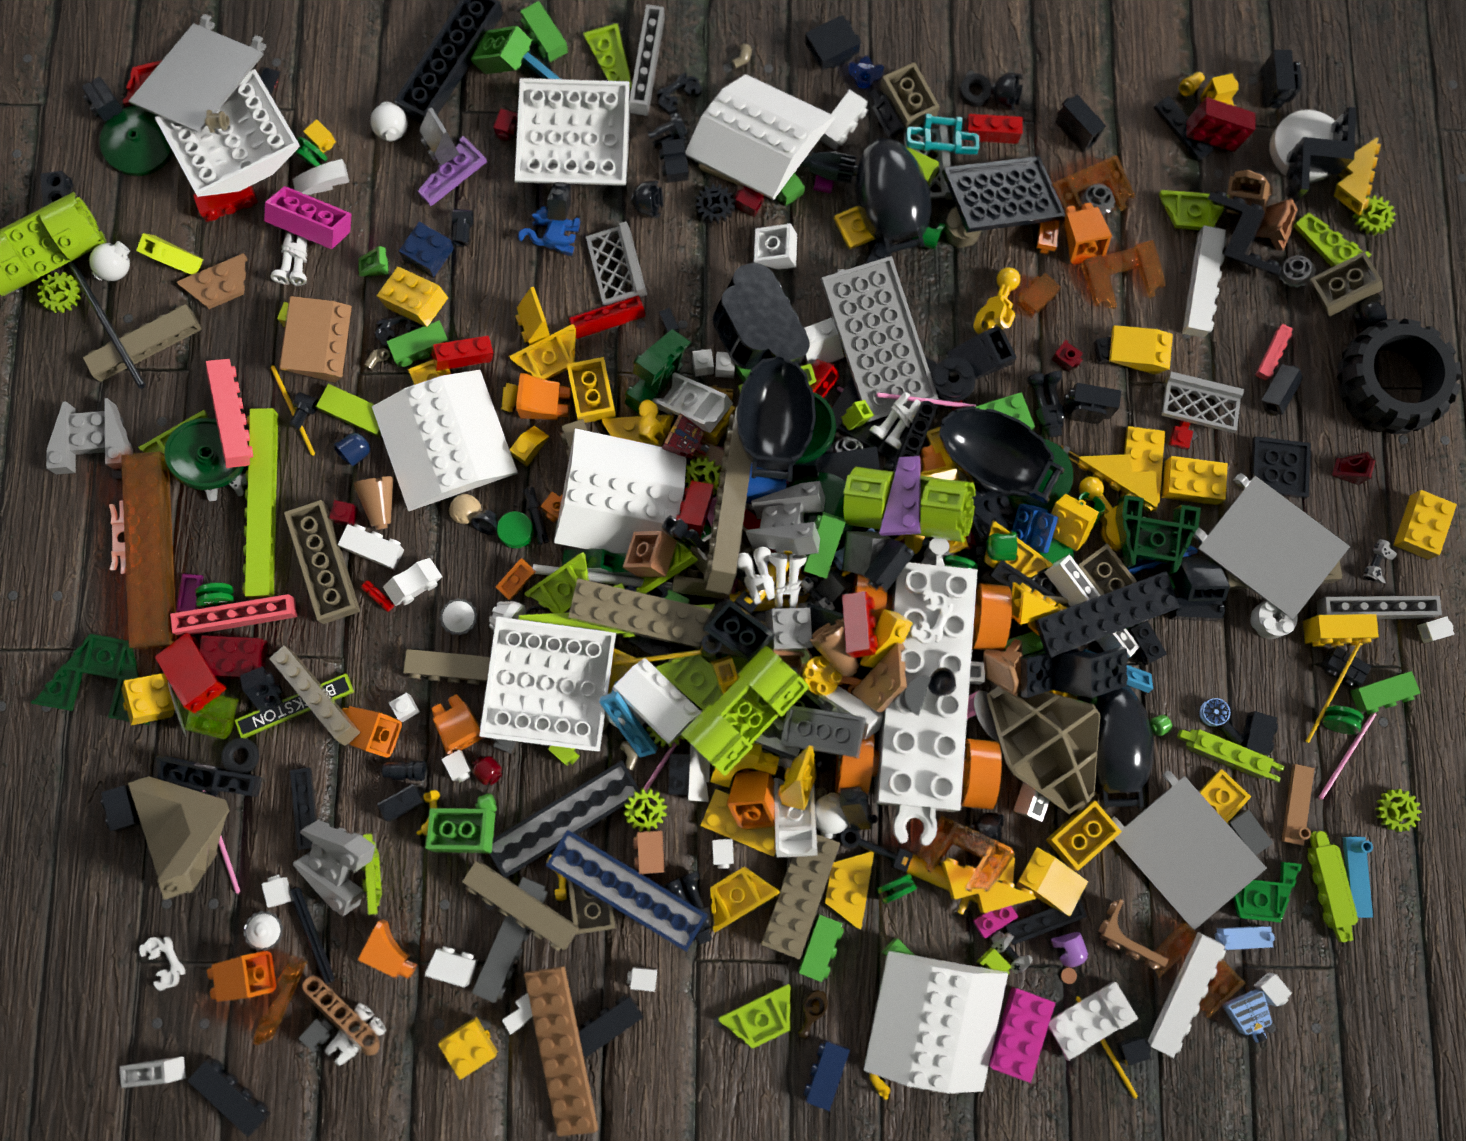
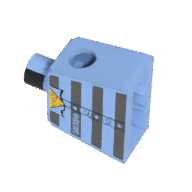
M1255 989L1222 1003L1224 1010L1240 1033L1245 1035L1252 1034L1255 1043L1267 1039L1263 1028L1271 1025L1272 1021L1263 991Z

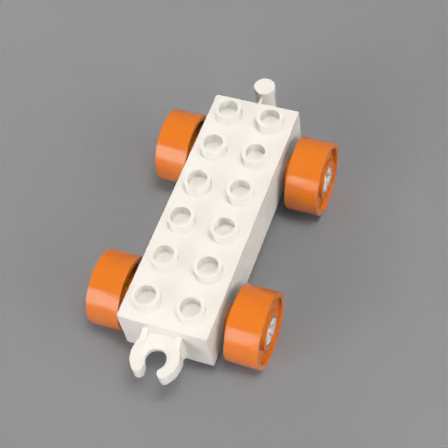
M933 538L929 543V546L924 551V559L921 564L908 562L891 585L890 594L880 589L877 591L873 590L867 585L869 581L863 575L856 573L853 580L854 587L852 588V593L866 591L873 597L875 602L873 616L876 619V624H878L883 610L897 612L912 622L906 639L902 643L904 650L901 651V661L905 662L906 685L916 677H930L935 670L945 667L954 673L956 689L950 695L936 696L928 688L919 716L910 712V709L906 706L904 689L883 712H880L883 714L878 734L877 750H874V734L866 740L862 738L859 758L837 755L835 791L838 794H841V788L860 786L862 791L868 795L871 776H875L873 804L896 806L893 834L897 841L905 843L908 840L906 823L911 818H918L924 825L923 833L920 836V843L924 846L929 845L935 838L937 832L936 810L955 812L960 811L961 806L992 810L996 805L1001 780L1000 745L996 741L968 738L965 740L972 649L1003 651L1007 644L1012 615L1010 587L978 583L976 585L977 570L945 566L942 556L946 551L948 552L949 543L945 539ZM929 591L932 593H942L946 597V608L950 604L953 605L952 612L947 617L943 627L942 638L936 643L935 636L927 644H922L916 638L911 637V628L915 625L917 630H920L921 626L919 623L926 622L929 624V629L932 630L939 617L938 609H935L933 612L925 609L927 605H930V601L926 600L923 602V597Z

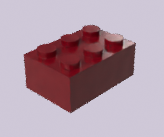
M1206 97L1187 119L1186 137L1235 152L1255 131V112Z
M201 636L200 653L215 678L240 679L241 675L261 666L265 669L268 642L261 638Z

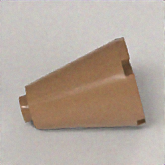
M392 476L354 482L355 490L371 527H376V530L388 528L387 524H391Z
M835 620V625L831 626L828 623L812 634L813 639L810 638V642L842 676L850 677L857 672L859 664L857 658H852L846 653L844 620Z

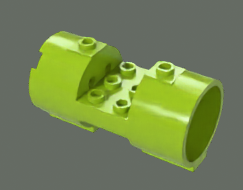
M75 192L0 229L1 296H5L62 265L81 257L98 245L107 243L103 232L98 231L99 227L93 214L80 197L75 198Z
M855 467L852 470L851 474L847 476L843 492L845 495L844 518L846 524L881 529L895 472ZM920 476L921 534L913 535L965 542L964 536H968L970 533L975 510L972 496L975 497L974 483Z
M764 646L737 674L739 679L713 706L709 704L681 733L724 776L753 747L751 744L778 716H783L810 687L767 646Z

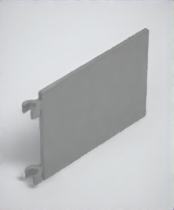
M204 14L201 17L200 24L196 25L193 23L131 97L129 103L200 134L206 126V111L211 110L212 113H217L264 55L261 51L265 50L266 44L261 43L263 38L257 35L254 36L252 45L249 47L211 30L214 28L215 23L209 21L211 16Z
M1240 473L1234 478L1233 482L1243 487L1244 490L1208 535L1198 527L1193 537L1201 541V545L1198 547L1199 550L1293 620L1350 546L1258 477L1254 476L1249 481L1245 475Z
M1166 771L1162 776L1171 785V788L1129 824L1123 826L1115 816L1111 818L1122 831L1114 840L1189 926L1195 930L1267 868L1185 776L1177 780L1171 771Z

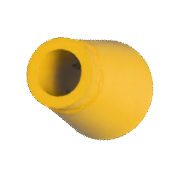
M1197 72L1183 79L1179 85L1180 93L1184 96L1193 95L1204 81V75L1201 72Z
M506 383V386L503 387L502 410L513 411L517 402V385Z

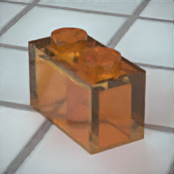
M1046 272L1041 277L1039 275L1036 276L1030 283L1032 286L1028 289L1025 287L1018 294L1020 298L1016 304L1031 318L1047 305L1061 289V286Z

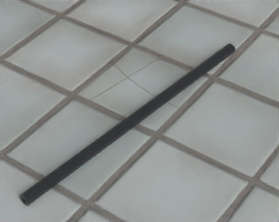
M75 261L68 262L70 270L139 389L144 388L146 384Z

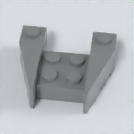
M104 398L105 411L75 413L73 406L63 402L46 450L47 469L56 475L76 473V455L105 452V464L114 470L125 469L128 465H133V448L127 438V432L121 422L117 406L108 398Z
M820 481L801 483L751 501L757 519H761L760 529L746 530L752 549L767 547L769 549H776V552L779 553L790 551L793 555L815 554L819 552L820 537L814 522L804 523V516L806 513L824 511L825 495Z
M317 820L301 830L300 833L313 842L312 848L309 853L293 862V865L328 906L342 916H345L360 905L364 891L349 880L351 870L356 872L372 861L375 845L357 833L351 835L346 833V830L343 828L335 829L330 827L329 823Z

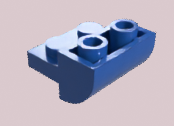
M751 463L746 498L747 504H751L752 500L786 489L787 479L751 478Z
M1019 504L1011 532H1016L1017 538L1029 547L1042 553H1048L1058 517L1048 513L1046 509Z

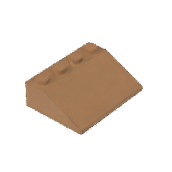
M290 296L279 369L334 383L341 379L352 306L329 300Z

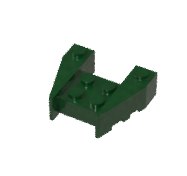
M672 329L648 348L643 355L639 354L633 362L635 365L633 373L641 379L634 387L630 386L627 389L624 404L639 414L641 402L644 400L653 401L654 398H657L658 393L666 389V384L672 379L674 372L678 373L683 367V364L680 362L684 350L691 342Z
M1129 495L1122 496L1118 499L1116 523L1125 567L1130 568L1134 566L1136 558L1167 563L1166 571L1168 575L1177 572L1184 553L1199 527L1201 508L1180 505L1174 509L1173 521L1168 522L1141 517L1144 498Z

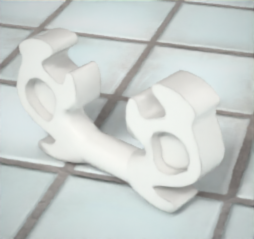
M929 591L924 595L923 602L926 600L930 601V605L925 607L928 611L939 610L937 623L930 630L929 624L920 622L921 629L917 630L914 625L910 632L911 637L916 638L922 644H927L935 636L936 643L941 640L943 627L953 608L952 604L946 608L945 595Z
M152 937L144 945H140L139 948L142 957L147 956L148 952L151 954L149 960L159 957L161 950L169 960L171 965L170 971L165 969L156 974V976H161V982L155 981L154 986L160 991L176 986L179 982V973L180 975L185 974V968L177 959L170 937H164L165 942L159 937Z

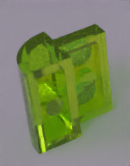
M219 695L195 714L189 711L185 730L220 739L227 738L235 724L236 717L234 715L238 699Z

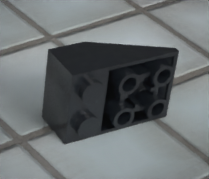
M999 326L984 331L947 352L949 358L959 357L969 362L974 370L975 380L1011 366L1017 358L1004 330Z

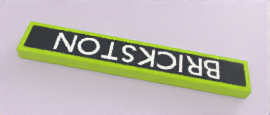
M348 674L321 684L334 701L354 693ZM296 694L262 712L258 710L235 720L241 738H247L309 712L311 709L299 694Z

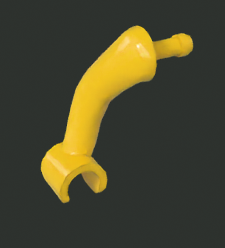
M431 790L429 793H425L423 798L426 802H429L430 808H437V800L440 797L439 792ZM429 817L422 825L421 830L417 831V835L422 833L427 835Z
M554 871L559 879V889H555L556 900H566V878Z
M869 1073V1078L877 1092L887 1100L890 1088L878 1075Z

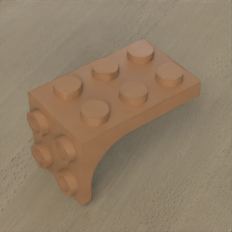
M1121 899L1116 902L1113 901L1107 911V914L1110 915L1108 920L1105 919L1099 928L1100 938L1107 941L1106 945L1115 950L1120 948L1125 950V955L1135 960L1139 958L1144 960V964L1154 970L1166 967L1169 959L1131 941L1122 934L1117 918L1124 901Z

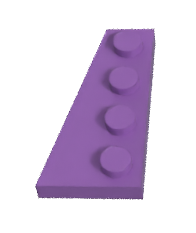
M464 136L459 140L460 143L456 147L460 155L443 165H439L437 172L431 174L418 190L420 196L430 206L439 201L487 162L486 158Z
M919 456L899 457L879 532L881 536L921 534Z

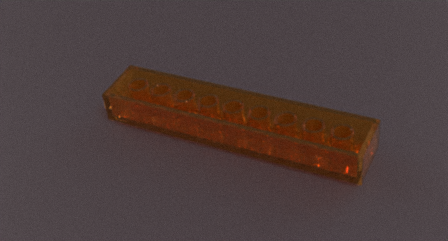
M162 452L121 455L129 648L140 650L168 647L177 640V635L172 633L171 614L176 613L169 469L165 461V455Z

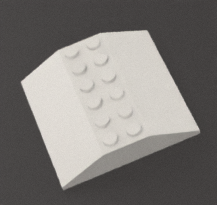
M255 69L247 74L217 111V113L224 111L229 117L230 125L225 131L215 129V133H210L208 126H205L199 134L160 116L155 117L198 197L239 192L273 175L300 147Z
M745 74L723 88L700 118L685 154L687 157L774 200L833 122L835 116Z
M520 78L515 182L626 185L629 141V82Z
M481 370L443 375L404 388L372 406L408 511L518 473Z
M575 429L554 543L582 549H605L613 553H627L634 532L663 531L666 533L661 528L666 518L671 515L676 519L677 515H680V505L685 487L686 458L663 450L659 446Z
M496 617L480 737L600 752L605 710L599 703L601 696L608 694L616 633Z
M888 951L864 1071L906 1086L938 1092L983 1091L1008 973Z

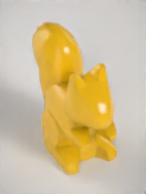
M644 400L639 406V415L642 418L639 422L640 431L638 438L645 444L657 445V439H665V435L670 433L671 417H663L658 421L656 419L658 415L657 405L651 400Z

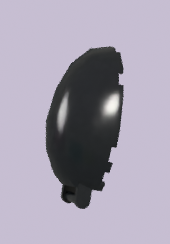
M878 138L864 150L858 163L855 188L858 210L869 233L887 248L889 256L893 252L919 245L921 247L925 246L923 235L930 221L931 198L930 188L922 167L912 153L897 140ZM917 236L919 237V238H916V239H912V240H908V241H905V242H901V243H897V244H894V245H890L891 243L903 241V240L910 239V238H914V237H917Z
M781 354L776 355L774 358L763 359L751 369L747 380L741 388L737 407V426L742 447L746 456L752 462L751 478L787 479V481L791 482L793 464L802 457L812 439L816 420L813 390L807 380V374L796 361L793 362L785 359Z
M974 406L954 409L941 421L939 436L943 448L960 472L982 488L1000 495L1013 497L1030 495L1043 503H1048L1049 495L1060 474H1063L1065 469L1053 462L1055 459L1053 452L1047 447L1044 439L1031 430V427L1021 420L997 410L977 409ZM1048 469L1053 472L1041 493L1038 491V488Z
M1128 685L1093 698L1082 696L1080 701L1093 704L1100 713L1095 793L1100 794L1102 809L1126 806L1143 808L1142 788L1148 781L1154 761V738L1146 709ZM1135 792L1136 798L1108 799L1107 794Z

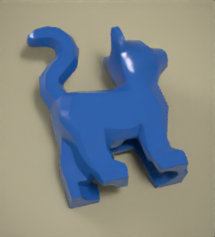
M542 206L536 214H532V217L535 219L533 221L534 226L548 225L543 238H538L536 232L530 228H524L518 233L520 241L524 239L525 235H529L531 241L536 245H544L561 254L572 256L574 247L569 246V244L574 243L576 235L565 236L564 233L565 231L578 232L580 218H575L574 220L566 218L564 221L550 220L547 218L548 209Z

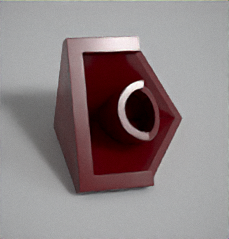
M1369 452L1343 459L1337 458L1332 475L1333 477L1360 485L1371 479L1375 460Z

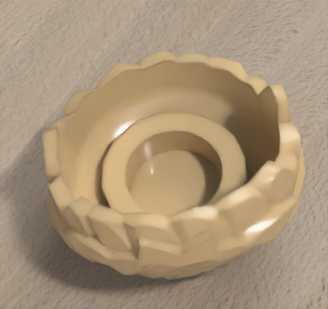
M469 494L458 495L453 499L449 507L451 518L460 524L471 523V519L482 511L479 501Z

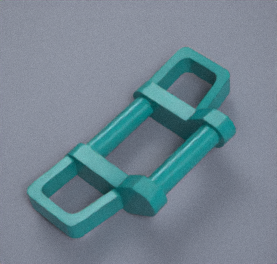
M926 114L923 128H907L906 146L924 151L932 149L951 151L954 154H977L979 150V135L961 132L962 117L946 118ZM931 124L954 126L953 144L931 142ZM911 135H923V142L911 140ZM961 140L973 141L974 147L961 146Z

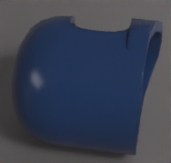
M351 433L334 444L336 453L352 467L364 459L370 452L368 442L358 433Z

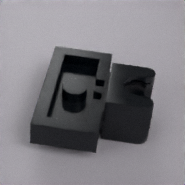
M669 515L661 527L677 542L700 550L705 544L699 538L700 534L693 529L687 530L689 526L681 518L677 521L673 516Z

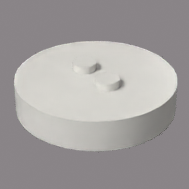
M1301 110L1288 115L1275 129L1270 140L1271 158L1280 172L1286 176L1289 167L1287 162L1288 152L1303 137L1332 140L1331 126L1335 120L1324 113L1314 110ZM1310 172L1309 183L1321 181L1331 174Z

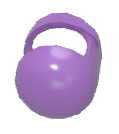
M1075 932L1051 939L1053 947L1065 948L1066 951L1059 957V960L1066 967H1076L1087 960L1088 952L1081 933Z

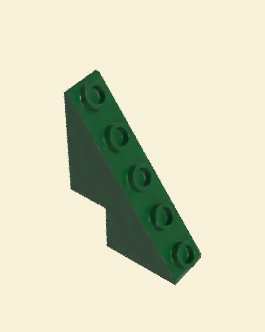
M564 549L562 566L584 552L589 572L643 579L623 568L627 553H613L605 549Z

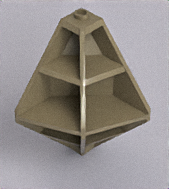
M998 686L986 696L1005 761L1012 773L1068 814L1075 810L1079 812L1088 806L1087 803L1095 794L1100 713L1095 706L1050 692L1026 698L1021 697V690L1017 696H1014Z
M150 776L128 783L164 900L185 892H192L217 855L216 850L226 815L229 812L226 800Z

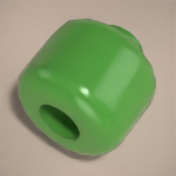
M1159 715L1150 721L1151 730L1157 736L1165 735L1172 730L1171 720L1166 715Z
M491 793L477 798L476 809H488L496 812V802Z

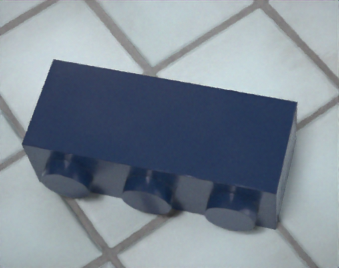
M826 1039L823 1044H819L816 1054L819 1058L817 1064L813 1063L810 1075L812 1079L810 1084L806 1083L803 1096H806V1103L830 1111L850 1051L847 1047Z

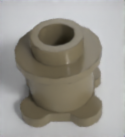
M211 110L206 111L205 125L208 126L210 133H215V129L227 130L230 120L224 111L219 113H212Z

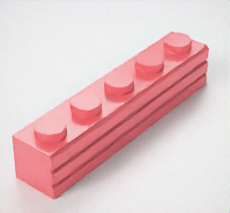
M1284 324L1278 327L1255 376L1265 381L1273 376V370L1279 363L1277 361L1282 357V351L1288 344L1287 340L1292 336V328Z

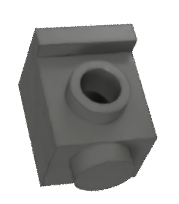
M493 738V747L511 754L517 741Z
M320 1017L309 1026L299 1037V1040L314 1053L321 1048L319 1043L323 1045L331 1036L329 1032L333 1029L334 1025L327 1018L323 1019Z

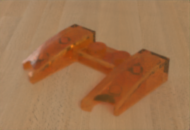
M1117 155L1052 183L1064 212L1066 207L1074 206L1076 211H1081L1082 203L1077 193L1101 182H1104L1112 191L1114 200L1121 211L1127 207L1124 204L1129 197L1133 199L1136 196Z
M1153 240L1136 244L1134 248L1103 257L1101 254L1087 258L1081 264L1094 302L1098 307L1100 301L1110 303V309L1117 308L1109 278L1111 274L1138 267L1150 298L1156 295L1154 290L1159 285L1162 288L1165 286L1161 263Z
M941 816L937 822V832L933 841L929 845H923L917 854L918 859L923 858L928 864L925 868L930 873L952 845L983 858L965 887V890L972 892V888L984 889L985 892H988L1014 857L1011 847L944 816Z
M1183 921L1154 951L1169 959L1166 967L1155 971L1159 978L1186 952H1189L1197 932L1186 921ZM1223 959L1218 961L1215 967L1217 969L1216 975L1207 985L1208 992L1206 996L1201 998L1198 1004L1200 1006L1199 1009L1206 1011V1017L1208 1018L1245 984Z
M294 955L290 956L278 977V984H280L278 993L280 994L277 1001L274 1000L270 1006L269 1012L271 1014H265L259 1019L252 1038L253 1044L258 1046L274 1038L308 961Z

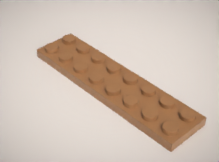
M565 966L528 971L524 974L557 1136L595 1133L598 1130Z

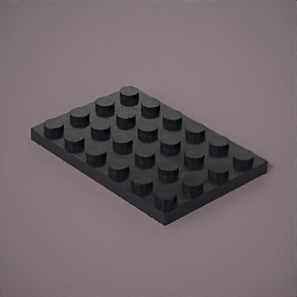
M1040 156L945 167L942 171L967 233L1063 220L1066 216Z

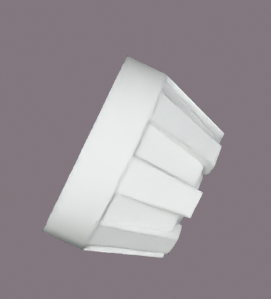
M498 602L497 607L494 606L492 610L494 612L493 615L489 618V622H491L489 627L495 631L496 617L519 620V615H526L525 605L517 602Z

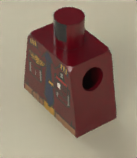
M680 413L661 449L691 459L695 451L705 456L710 446L700 441L705 433L704 430Z

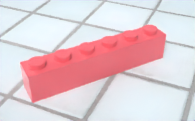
M230 359L206 361V372L226 468L250 465V458H253L252 446L247 444V441H250L249 431L244 430L246 417L245 413L241 414L240 409H243L242 398L237 396L240 390L238 382H234V377H236L235 366H231Z
M287 594L172 613V633L181 637L185 633L193 635L297 617L296 601L294 597Z

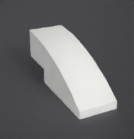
M343 159L312 168L293 179L295 190L306 195L333 190L332 186L349 182Z
M528 994L516 1001L519 1009L502 1020L510 1035L533 1016Z

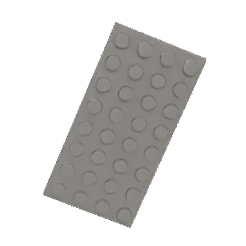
M892 256L822 277L820 280L860 401L865 400L874 414L867 422L888 416L892 411L893 403L897 401V399L877 397L876 394L878 392L902 395L907 392L911 397L937 400L938 396ZM907 401L903 406L910 409L914 402Z

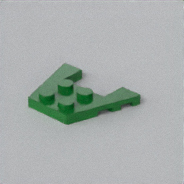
M1281 862L1280 883L1253 880L1233 897L1238 918L1281 923L1289 902L1292 887L1295 886V879L1298 871L1301 870L1302 864Z

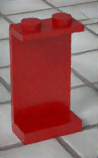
M185 633L157 654L155 658L183 707L195 714L227 688L216 680L198 650L200 646L198 640Z

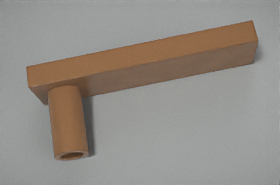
M1298 764L1292 765L1282 842L1304 846L1305 839H1309L1311 836V831L1306 826L1315 768Z

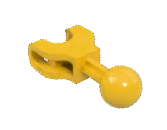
M1007 267L998 273L997 284L1000 288L997 296L988 298L986 305L977 313L974 321V330L977 334L987 331L995 325H998L1001 329L1009 328L1012 325L1015 313L1012 310L1013 304L1007 298L1009 292L1016 289L1020 283V274L1016 269Z
M1093 476L1086 477L1079 485L1080 494L1084 492L1090 493L1089 498H1084L1086 500L1092 501L1097 496L1105 504V511L1100 518L1102 523L1101 537L1113 551H1118L1121 549V543L1116 523L1117 506L1112 507L1104 497V486L1100 479Z

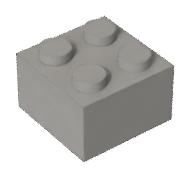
M784 608L765 611L766 627L776 634L767 644L768 648L772 651L813 648L810 642V638L812 639L810 608Z

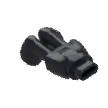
M1053 371L1046 375L1038 373L1027 377L1028 384L1034 389L1039 409L1035 411V414L1042 427H1044L1043 429L1047 431L1048 438L1062 436L1061 428L1064 424L1065 408L1060 404L1057 394V383L1062 379L1061 371ZM1044 382L1047 388L1050 405H1047L1046 397L1044 393Z
M695 871L681 878L693 906L708 915L695 936L697 945H701L712 940L710 934L711 916L709 907H704L699 896L696 883L700 875L698 871ZM680 878L663 884L666 890L687 902Z

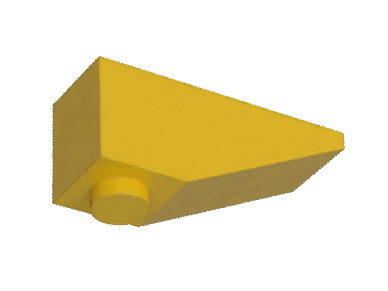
M883 610L874 631L878 640L876 654L863 656L860 664L874 668L897 643L902 644L905 641L912 622L897 612Z

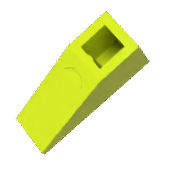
M142 234L136 250L152 259L191 275L198 273L203 261L202 258L151 234Z

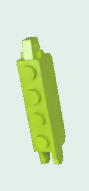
M1183 729L1179 730L1177 738L1187 742L1186 746L1189 751L1250 776L1280 782V777L1269 773L1271 768L1277 771L1284 770L1283 765L1273 762L1274 759L1200 729H1191L1190 732Z
M1313 831L1310 836L1312 848H1308L1309 853L1307 856L1309 863L1313 867V880L1319 890L1318 899L1323 906V919L1328 928H1333L1338 942L1352 941V925H1356L1358 916L1340 848L1335 844L1330 845L1325 831Z

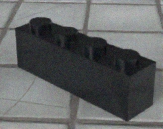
M623 995L615 1001L616 1005L613 1008L609 1009L607 1006L597 1013L599 1015L597 1019L592 1021L590 1018L580 1025L582 1029L578 1033L584 1059L644 1018L643 1013L631 995L628 997Z
M211 1058L204 1061L188 1079V1082L247 1137L253 1135L271 1115L268 1111V1106L262 1101L258 1102L253 1097L254 1094L249 1088H243L238 1083L239 1080L234 1074H228L223 1069L224 1066L219 1060Z

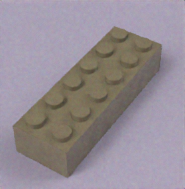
M322 500L284 512L317 621L326 624L361 612L341 548L338 546L339 541L333 522L329 519L330 512L328 506Z
M816 834L817 855L791 857L779 890L780 894L777 896L761 941V945L797 959L801 958L840 845L839 842Z

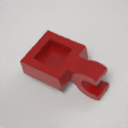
M1180 420L1179 427H1173L1169 442L1170 446L1184 450L1189 449L1193 431L1188 430L1190 422Z

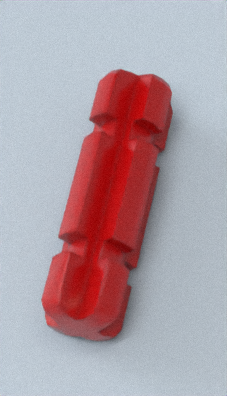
M370 581L364 582L361 586L387 612L395 606Z

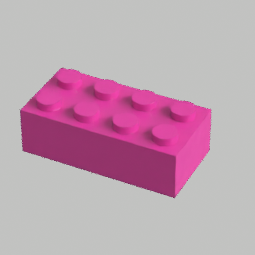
M284 186L265 202L264 221L304 237L309 241L323 245L326 248L333 249L350 233L352 214Z
M1011 987L993 1044L989 1067L1031 1083L1055 1002Z

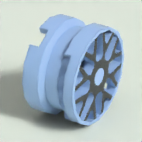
M1214 698L1201 705L1199 715L1204 724L1216 727L1227 722L1230 717V708L1222 699Z

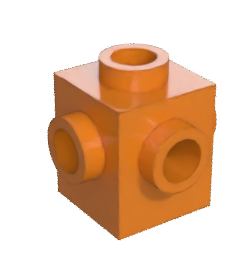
M551 492L541 505V509L546 513V517L555 523L558 521L562 495L558 496Z

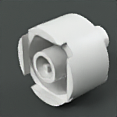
M1268 601L1260 603L1251 613L1252 627L1255 628L1258 635L1266 639H1276L1289 634L1297 624V615L1292 620Z

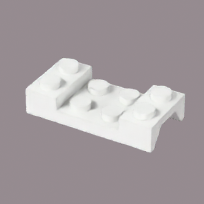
M675 372L672 375V388L664 398L653 399L659 410L670 415L674 413L679 416L681 413L698 427L709 433L712 432L733 404L726 394Z
M774 778L777 857L817 855L815 785H813L804 811L782 805L778 792L781 784L784 785L785 782L779 778Z
M1111 982L1051 1018L1048 1029L1053 1033L1062 1048L1065 1059L1070 1060L1084 1052L1088 1047L1118 1029L1124 1028L1138 1018L1117 983Z

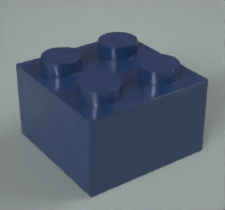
M418 222L400 248L399 253L404 261L434 278L454 247L449 238Z

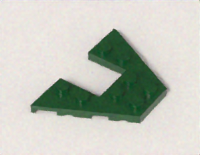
M89 634L82 646L78 647L70 660L61 666L55 673L54 678L45 685L44 690L38 697L31 701V704L73 711L83 673L118 679L108 718L130 722L128 712L124 710L123 706L125 700L122 686L125 680L139 678L131 641ZM150 722L141 723V724L150 725Z

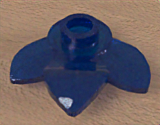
M866 55L858 64L850 62L848 71L855 78L857 86L869 88L873 81L879 80L882 77L884 65L873 66L870 58Z

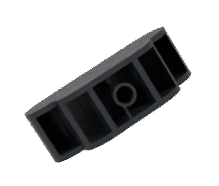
M751 263L739 267L724 291L712 317L714 328L731 360L743 369H752L761 360L774 358L776 355L781 354L785 359L793 362L796 361L800 365L809 350L810 341L805 328L802 327L798 320L797 313L794 312L788 297L785 296L780 282L777 281L773 272L762 264Z

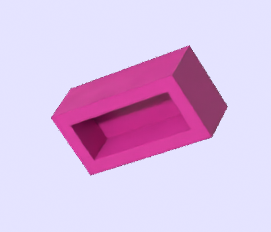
M1012 906L982 913L973 919L972 922L982 938H987L1018 918V915Z

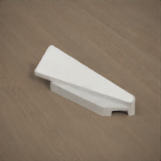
M692 744L690 750L688 801L708 802L706 782H709L710 762Z

